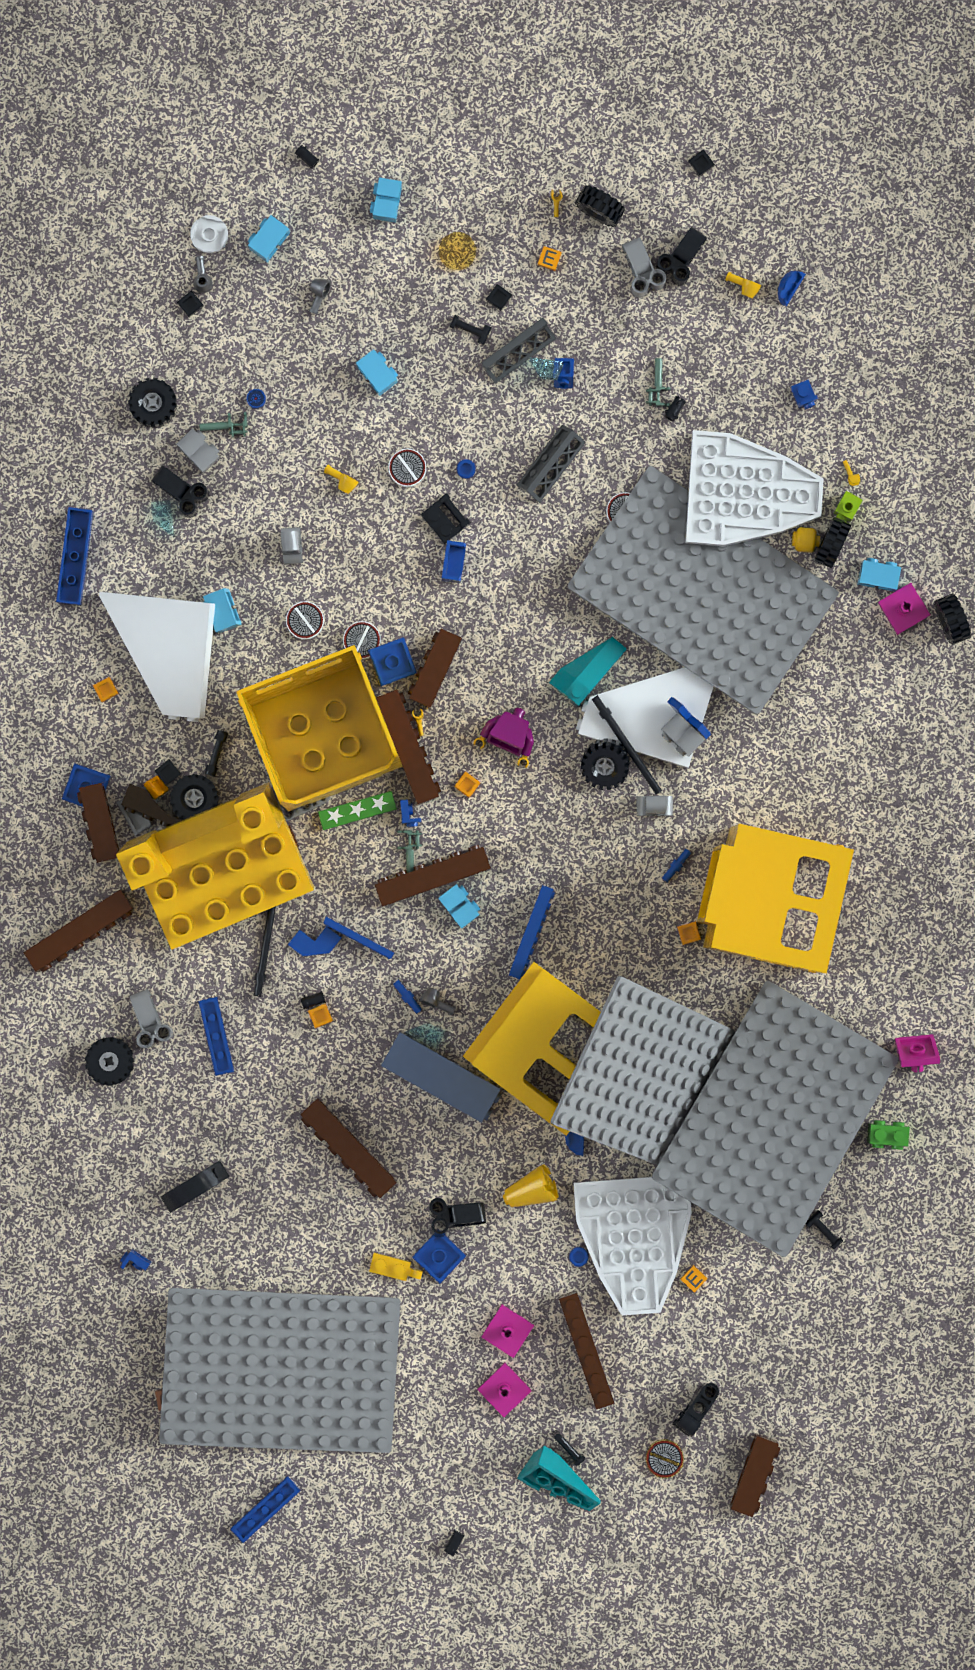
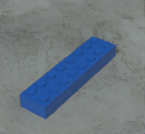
M68 507L56 598L57 603L82 605L94 513L92 510Z
M542 885L509 976L521 979L526 973L524 969L529 965V956H532L534 952L533 945L537 944V935L542 931L543 926L541 924L542 921L545 922L547 917L545 913L551 907L550 900L554 899V889Z

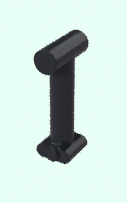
M454 315L450 328L454 329L456 326L479 337L477 343L485 344L491 331L490 326L484 325L483 330L459 320V316Z
M817 1210L805 1224L809 1228L815 1225L832 1243L830 1247L834 1250L843 1240L841 1237L837 1238L820 1220L823 1214Z
M558 1430L552 1432L555 1441L574 1459V1464L579 1466L585 1460V1456L579 1454Z

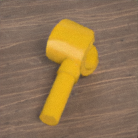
M553 189L550 192L551 198L554 201V217H559V201L563 197L560 189L558 197L553 196Z
M847 460L843 461L848 474L849 485H859V474L853 475Z
M420 708L421 715L416 717L413 710L412 716L416 720L419 735L424 736L422 728L424 713Z

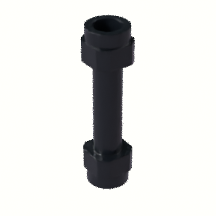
M217 730L214 738L216 743L210 763L206 765L204 774L216 776L218 770L216 766L223 743L227 741V732Z

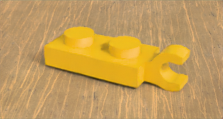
M375 1252L369 1272L407 1281L408 1276L421 1280L423 1273L421 1270L410 1268V1261Z

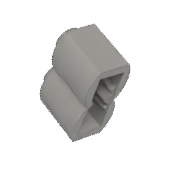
M192 428L176 445L204 473L220 458L218 455L220 451L212 443L208 445L204 441L206 437L199 429L195 431Z
M679 713L661 729L663 732L662 737L669 743L673 741L677 745L675 749L682 756L686 754L689 757L705 741Z

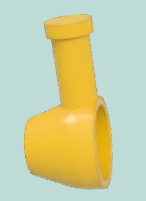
M728 272L725 281L741 285V294L752 299L762 286L734 275L732 272Z
M329 464L324 469L325 474H329L339 480L338 489L347 494L359 483L352 477L332 468Z

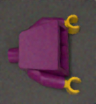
M515 708L513 714L504 712L502 716L497 715L488 720L480 732V738L474 740V745H476L478 740H481L483 745L480 749L486 746V742L519 756L520 758L517 760L518 766L522 759L526 760L525 768H527L529 765L527 758L531 754L534 739L532 730L528 728L529 722L523 719L525 711L521 708Z

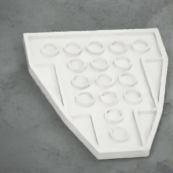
M692 431L686 544L724 547L779 534L821 517L822 477L784 455L734 434Z
M652 1177L573 1182L577 1225L599 1278L621 1315L660 1313L678 1270L692 1214L691 1202L656 1182Z

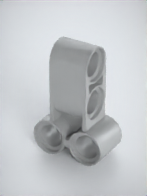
M639 237L622 244L623 251L627 253L625 256L635 277L631 285L632 294L635 297L641 298L647 294L649 287L653 290H661L665 286L666 274L660 269L654 270L641 238ZM655 276H659L663 281L657 284L652 279ZM639 283L643 284L645 286V289L642 291L636 290L635 285Z
M300 527L281 528L280 535L284 565L303 563Z
M673 796L636 797L637 816H673Z
M148 989L130 995L133 1009L142 1030L136 1038V1042L141 1048L152 1047L156 1039L162 1042L169 1041L174 1034L171 1026L161 1024ZM163 1027L169 1031V1035L166 1038H161L159 1035V1031ZM145 1034H148L151 1038L148 1045H144L141 1042V1038Z

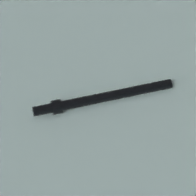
M598 695L591 699L600 711L599 715L601 718L606 720L656 795L659 794L662 789L612 717L610 709L605 707Z
M276 906L268 909L258 972L255 973L254 978L256 981L254 996L261 997L263 983L266 982L267 975L265 971Z

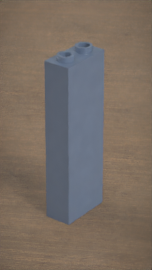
M402 1032L398 1034L381 1065L481 1123L484 1119L488 1120L492 1113V1110H490L493 1102L497 1104L502 1095L499 1092L501 1088Z

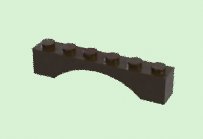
M129 783L121 805L125 806V811L132 814L138 811L143 813V818L153 821L154 818L161 821L160 825L165 827L182 821L161 809L153 800L148 790Z

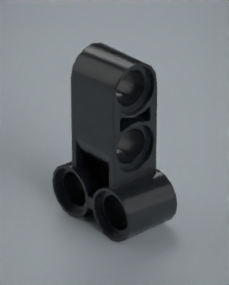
M691 227L671 255L662 254L658 258L656 269L664 271L666 275L671 273L674 284L678 286L685 285L690 276L688 266L701 249V245L707 240V237ZM667 261L670 263V267L663 268L660 262ZM683 272L686 275V277L684 279H679L676 276V273Z
M163 465L151 480L155 485L180 502L179 510L187 518H192L197 514V502H205L209 497V491L204 484L195 483L191 486ZM197 489H204L203 496H195V492ZM186 504L193 505L191 512H184Z
M435 1198L429 1204V1214L435 1218L431 1224V1233L435 1237L445 1236L448 1228L486 1223L485 1204L482 1202L447 1206L443 1199ZM435 1204H440L443 1210L435 1212L432 1207ZM437 1223H442L445 1229L440 1232L434 1226Z
M705 1383L700 1386L684 1411L679 1413L680 1417L675 1419L672 1425L685 1435L692 1437L702 1423L701 1420L719 1395L718 1386L714 1383ZM708 1386L713 1389L711 1397L705 1395V1389ZM697 1402L702 1405L700 1413L694 1411V1405Z

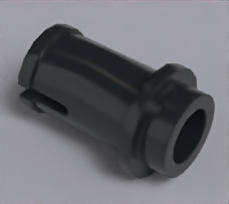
M301 145L295 154L298 159H302L313 169L319 162V159L307 150V146Z
M675 396L669 409L665 410L666 414L664 417L672 422L679 418L678 414L686 403L682 398L679 400V396Z
M322 991L307 997L304 995L303 998H300L303 1009L308 1010L310 1007L326 1003Z
M454 1530L447 1545H444V1552L451 1556H454L455 1553L458 1554L457 1549L465 1535Z

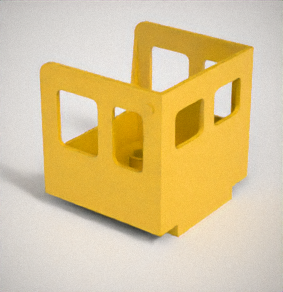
M355 645L236 691L239 705L243 708L277 798L288 812L403 767L361 662L362 657L360 652H357Z
M737 824L729 828L726 845L721 844L713 848L697 923L708 925L703 948L811 973L827 974L854 849L845 848L839 844L832 845L744 824ZM803 856L829 863V872L821 899L805 897L793 892L798 862ZM791 908L812 912L818 916L812 947L809 951L786 947L781 943L787 912Z
M533 962L462 1057L551 1124V1118L558 1103L525 1080L524 1075L537 1059H543L570 1079L576 1065L550 1046V1041L569 1015L576 1014L594 1028L601 1011L537 963ZM551 1124L566 1136L570 1132L568 1130Z

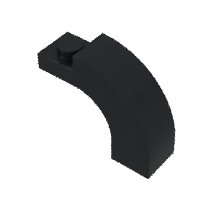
M219 1160L160 1197L171 1213L230 1176Z

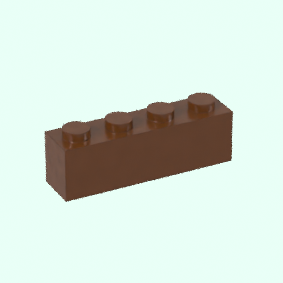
M444 629L435 632L431 641L434 645L431 650L427 649L423 658L426 660L424 667H419L416 673L418 680L416 684L412 683L408 691L410 700L431 709L462 641L461 637Z
M98 783L79 788L80 792L77 793L79 803H83L84 811L81 813L83 821L87 822L89 828L86 830L88 841H92L93 848L90 849L92 859H96L97 863L116 859L119 845L104 784Z
M755 1433L729 1506L731 1510L753 1517L754 1513H758L761 1502H759L760 1495H764L767 1488L765 1481L767 1476H771L774 1468L772 1465L773 1459L777 1458L780 1452L779 1443L776 1440Z

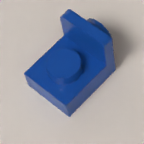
M555 358L554 388H573L574 358Z
M809 380L790 387L799 409L804 407L806 410L815 406L814 402H817L818 397L814 394Z
M400 800L402 824H406L407 827L418 826V823L422 822L421 818L410 819L409 815H413L412 804H408V800Z
M132 1249L130 1253L126 1251L120 1262H122L120 1268L124 1269L129 1261H132V1266L140 1271L144 1269L146 1271L152 1262Z

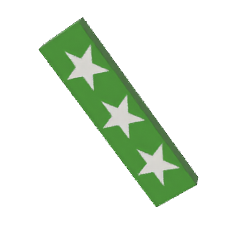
M392 791L322 810L318 814L323 830L394 811L397 808Z

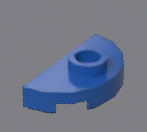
M794 270L785 274L781 279L778 287V298L783 306L787 307L804 279L805 273Z
M569 1132L567 1136L565 1135L568 1148L576 1155L584 1156V1137L573 1132Z

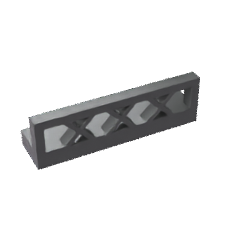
M544 318L538 320L482 362V367L495 384L556 340L555 335L547 326L548 323ZM544 329L551 337L545 342L537 341L538 333ZM526 342L534 343L531 353L522 352V345ZM510 354L519 355L518 362L514 365L506 364L507 356ZM495 365L504 366L503 373L497 378L490 370Z
M561 425L517 483V486L540 503L586 442L572 429ZM575 438L578 443L574 448L570 449V442ZM565 454L563 463L558 464V458ZM553 469V476L547 479V473ZM538 485H542V490L537 496L533 491Z

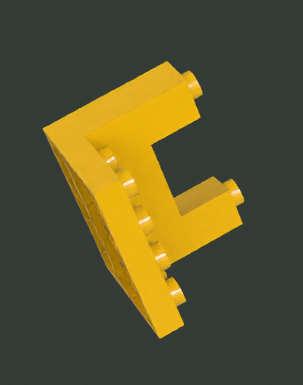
M270 782L241 793L237 798L161 830H153L129 840L116 853L131 890L144 886L171 950L314 891V885Z

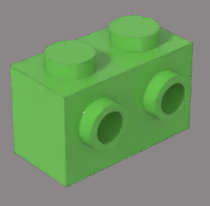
M874 1120V1123H868L867 1143L872 1144L873 1148H884V1145H892L891 1149L903 1150V1146L908 1147L910 1127L905 1126V1122H893V1125L885 1124L886 1121Z

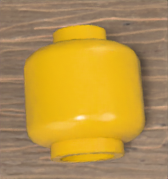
M799 527L797 531H793L792 546H795L796 551L812 553L815 547H819L820 536L817 535L814 528Z

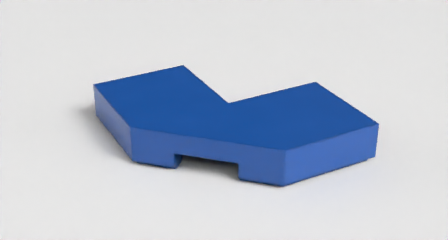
M671 697L667 701L675 712L679 713L701 736L707 739L711 735L704 724L692 716L678 700Z
M326 926L314 941L299 929L288 945L302 956L331 953L341 940V937Z

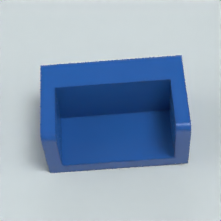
M447 540L442 581L461 583L466 543Z

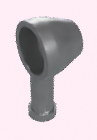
M204 256L195 257L198 275L195 277L193 284L194 288L200 293L209 292L213 286L211 277L205 273ZM201 279L206 280L204 285L199 284Z
M314 279L312 281L310 290L316 294L311 309H309L310 312L318 314L321 302L330 290L331 281L326 279Z
M429 987L422 994L420 1002L453 1015L456 1007L439 1001L440 992Z

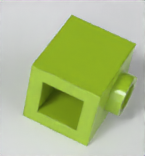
M846 491L834 511V514L837 515L836 518L844 522H851L863 499Z

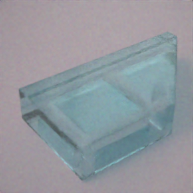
M530 357V362L540 379H558L563 368L562 361Z
M171 501L151 502L153 522L171 536H175Z
M429 1023L405 1032V1034L436 1049L445 1033L444 1030Z

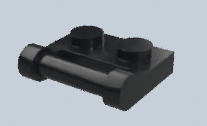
M448 493L444 494L438 501L420 514L444 545L447 543V540L450 541L471 524L468 518L465 519L452 503ZM444 504L460 523L457 527L453 525L439 508Z

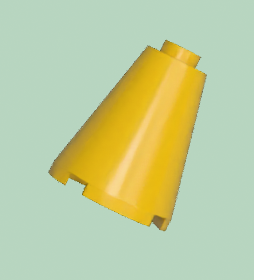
M545 1164L540 1165L505 1189V1194H503L505 1204L513 1208L557 1201V1198H559L555 1180L552 1181L549 1176L551 1174L549 1168Z

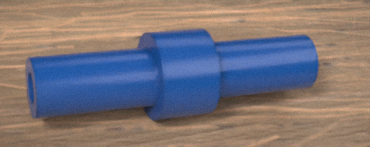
M685 849L677 860H673L670 864L671 867L662 877L664 881L668 883L673 875L682 869V864L691 855L688 849Z
M399 979L393 983L394 987L402 995V1000L408 1003L416 1014L419 1013L422 1008L413 998L414 995L411 991H407Z

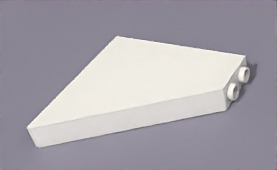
M99 592V597L162 715H169L168 719L180 720V717H187V721L198 722V719L205 718L215 604Z
M684 667L597 694L605 707L610 709L612 717L638 754L689 768L693 753L689 757L686 754L682 756L675 749L677 745L673 741L669 743L662 737L663 732L661 729L677 714L667 701L674 697L685 706L692 716L703 723L714 686ZM597 695L589 697L588 701H584L581 710L585 712L583 720L579 719L576 730H579L578 735L593 740L600 739L601 742H603L604 738H608V742L611 743L613 739L616 740L615 744L619 745L620 741L606 720L601 718L599 715L600 711L591 700Z

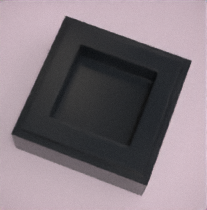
M704 149L688 160L699 177L715 166Z
M496 284L486 298V301L502 311L511 299L512 294Z
M192 290L177 301V304L189 318L204 306Z
M170 759L154 770L166 786L181 775Z

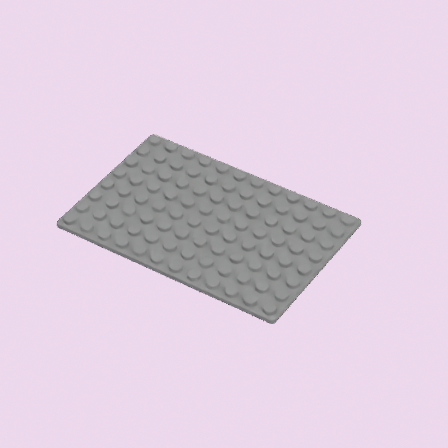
M649 466L567 587L579 597L754 714H759L839 592L760 538L724 547L686 544L688 490L654 467Z
M618 976L551 1118V1124L658 1165L736 1031L622 976Z
M766 981L652 1174V1179L781 1257H786L895 1068L898 1057L774 983Z
M170 1288L168 1291L159 1442L169 1445L390 1453L392 1450L400 1299L393 1297Z

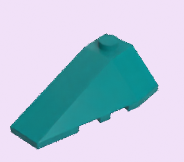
M611 637L562 667L550 680L549 684L579 707L627 648L614 637Z
M546 1446L533 1453L517 1478L535 1490L539 1491L540 1487L551 1491L550 1496L555 1498L556 1496L567 1497L568 1503L588 1511L601 1503V1500L562 1457Z

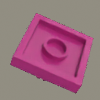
M912 583L907 584L877 602L897 635L930 616Z
M933 1034L895 1038V1046L901 1067H911V1070L917 1073V1066L919 1067V1072H922L924 1070L923 1065L940 1064V1056Z
M501 1304L481 1337L514 1358L533 1329L534 1324Z
M506 1362L477 1389L503 1417L532 1391Z

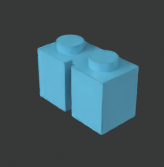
M379 177V181L374 184L373 194L376 195L375 202L372 201L370 207L373 219L396 223L402 181Z
M272 215L261 222L259 226L261 229L257 234L253 233L248 240L249 249L267 263L278 250L276 246H281L290 234L289 228Z
M373 349L357 361L356 366L364 377L370 381V385L377 394L381 396L398 383L396 378L398 374L392 367H387L384 363L387 360L380 351L377 353Z
M867 558V560H863L861 563L857 585L872 588L878 586V589L895 592L898 588L901 567H898L897 563L894 562L882 564L878 563L877 559Z
M223 588L203 596L204 603L215 604L213 630L217 633H222L242 625L237 610H232L231 606L235 604L229 589Z
M456 884L438 899L462 929L480 915L478 913L480 908L474 900L470 902L467 899L468 892L462 885L458 887Z

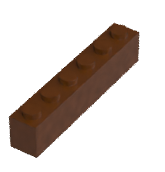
M396 689L376 697L417 804L421 805L439 798L438 793L441 792L438 782H433L431 777L434 771L431 764H426L424 757H427L424 746L420 747L417 741L420 739L417 728H412L410 722L414 720L410 710L406 711L403 704L407 702L403 692L399 693Z
M479 845L468 848L469 852L461 854V851L450 854L451 858L443 861L441 857L433 860L432 865L425 867V864L413 867L414 871L407 873L404 870L396 873L395 878L389 879L387 876L378 879V884H375V888L382 907L491 869L484 847L480 848Z
M120 889L23 953L35 972L41 970L44 973L52 967L51 963L54 961L61 962L68 957L67 953L71 950L76 952L84 947L83 942L90 939V941H93L100 936L99 932L103 929L108 931L116 926L115 921L120 918L125 920L132 915L131 911L135 908L124 891Z
M319 1098L300 1114L303 1117L301 1121L308 1128L312 1126L316 1131L314 1133L321 1142L325 1140L329 1144L327 1147L334 1156L338 1154L342 1158L340 1162L348 1170L351 1168L356 1173L354 1177L361 1184L363 1182L366 1183L369 1187L367 1189L374 1198L376 1196L381 1198L397 1183L396 1179Z
M577 1291L558 1296L596 1410L615 1404Z

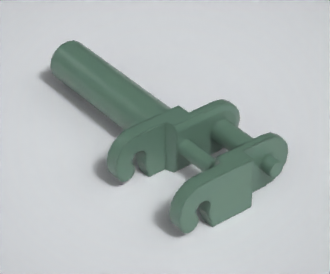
M655 358L654 386L656 389L649 387L646 392H649L648 401H646V404H649V406L655 404V407H670V403L660 402V391L671 390V387H662V358ZM653 393H657V401H652Z
M244 412V421L242 423L233 424L231 422V414L228 413V422L199 424L200 431L231 428L229 434H232V437L235 434H243L245 437L246 433H248L245 430V427H248L247 412ZM234 426H243V430H234Z
M397 830V833L408 834V846L397 847V849H406V871L409 873L414 871V850L412 847L416 846V849H419V846H422L419 844V835H422V833H419V830H416V833H412V830ZM411 835H415V844H411Z

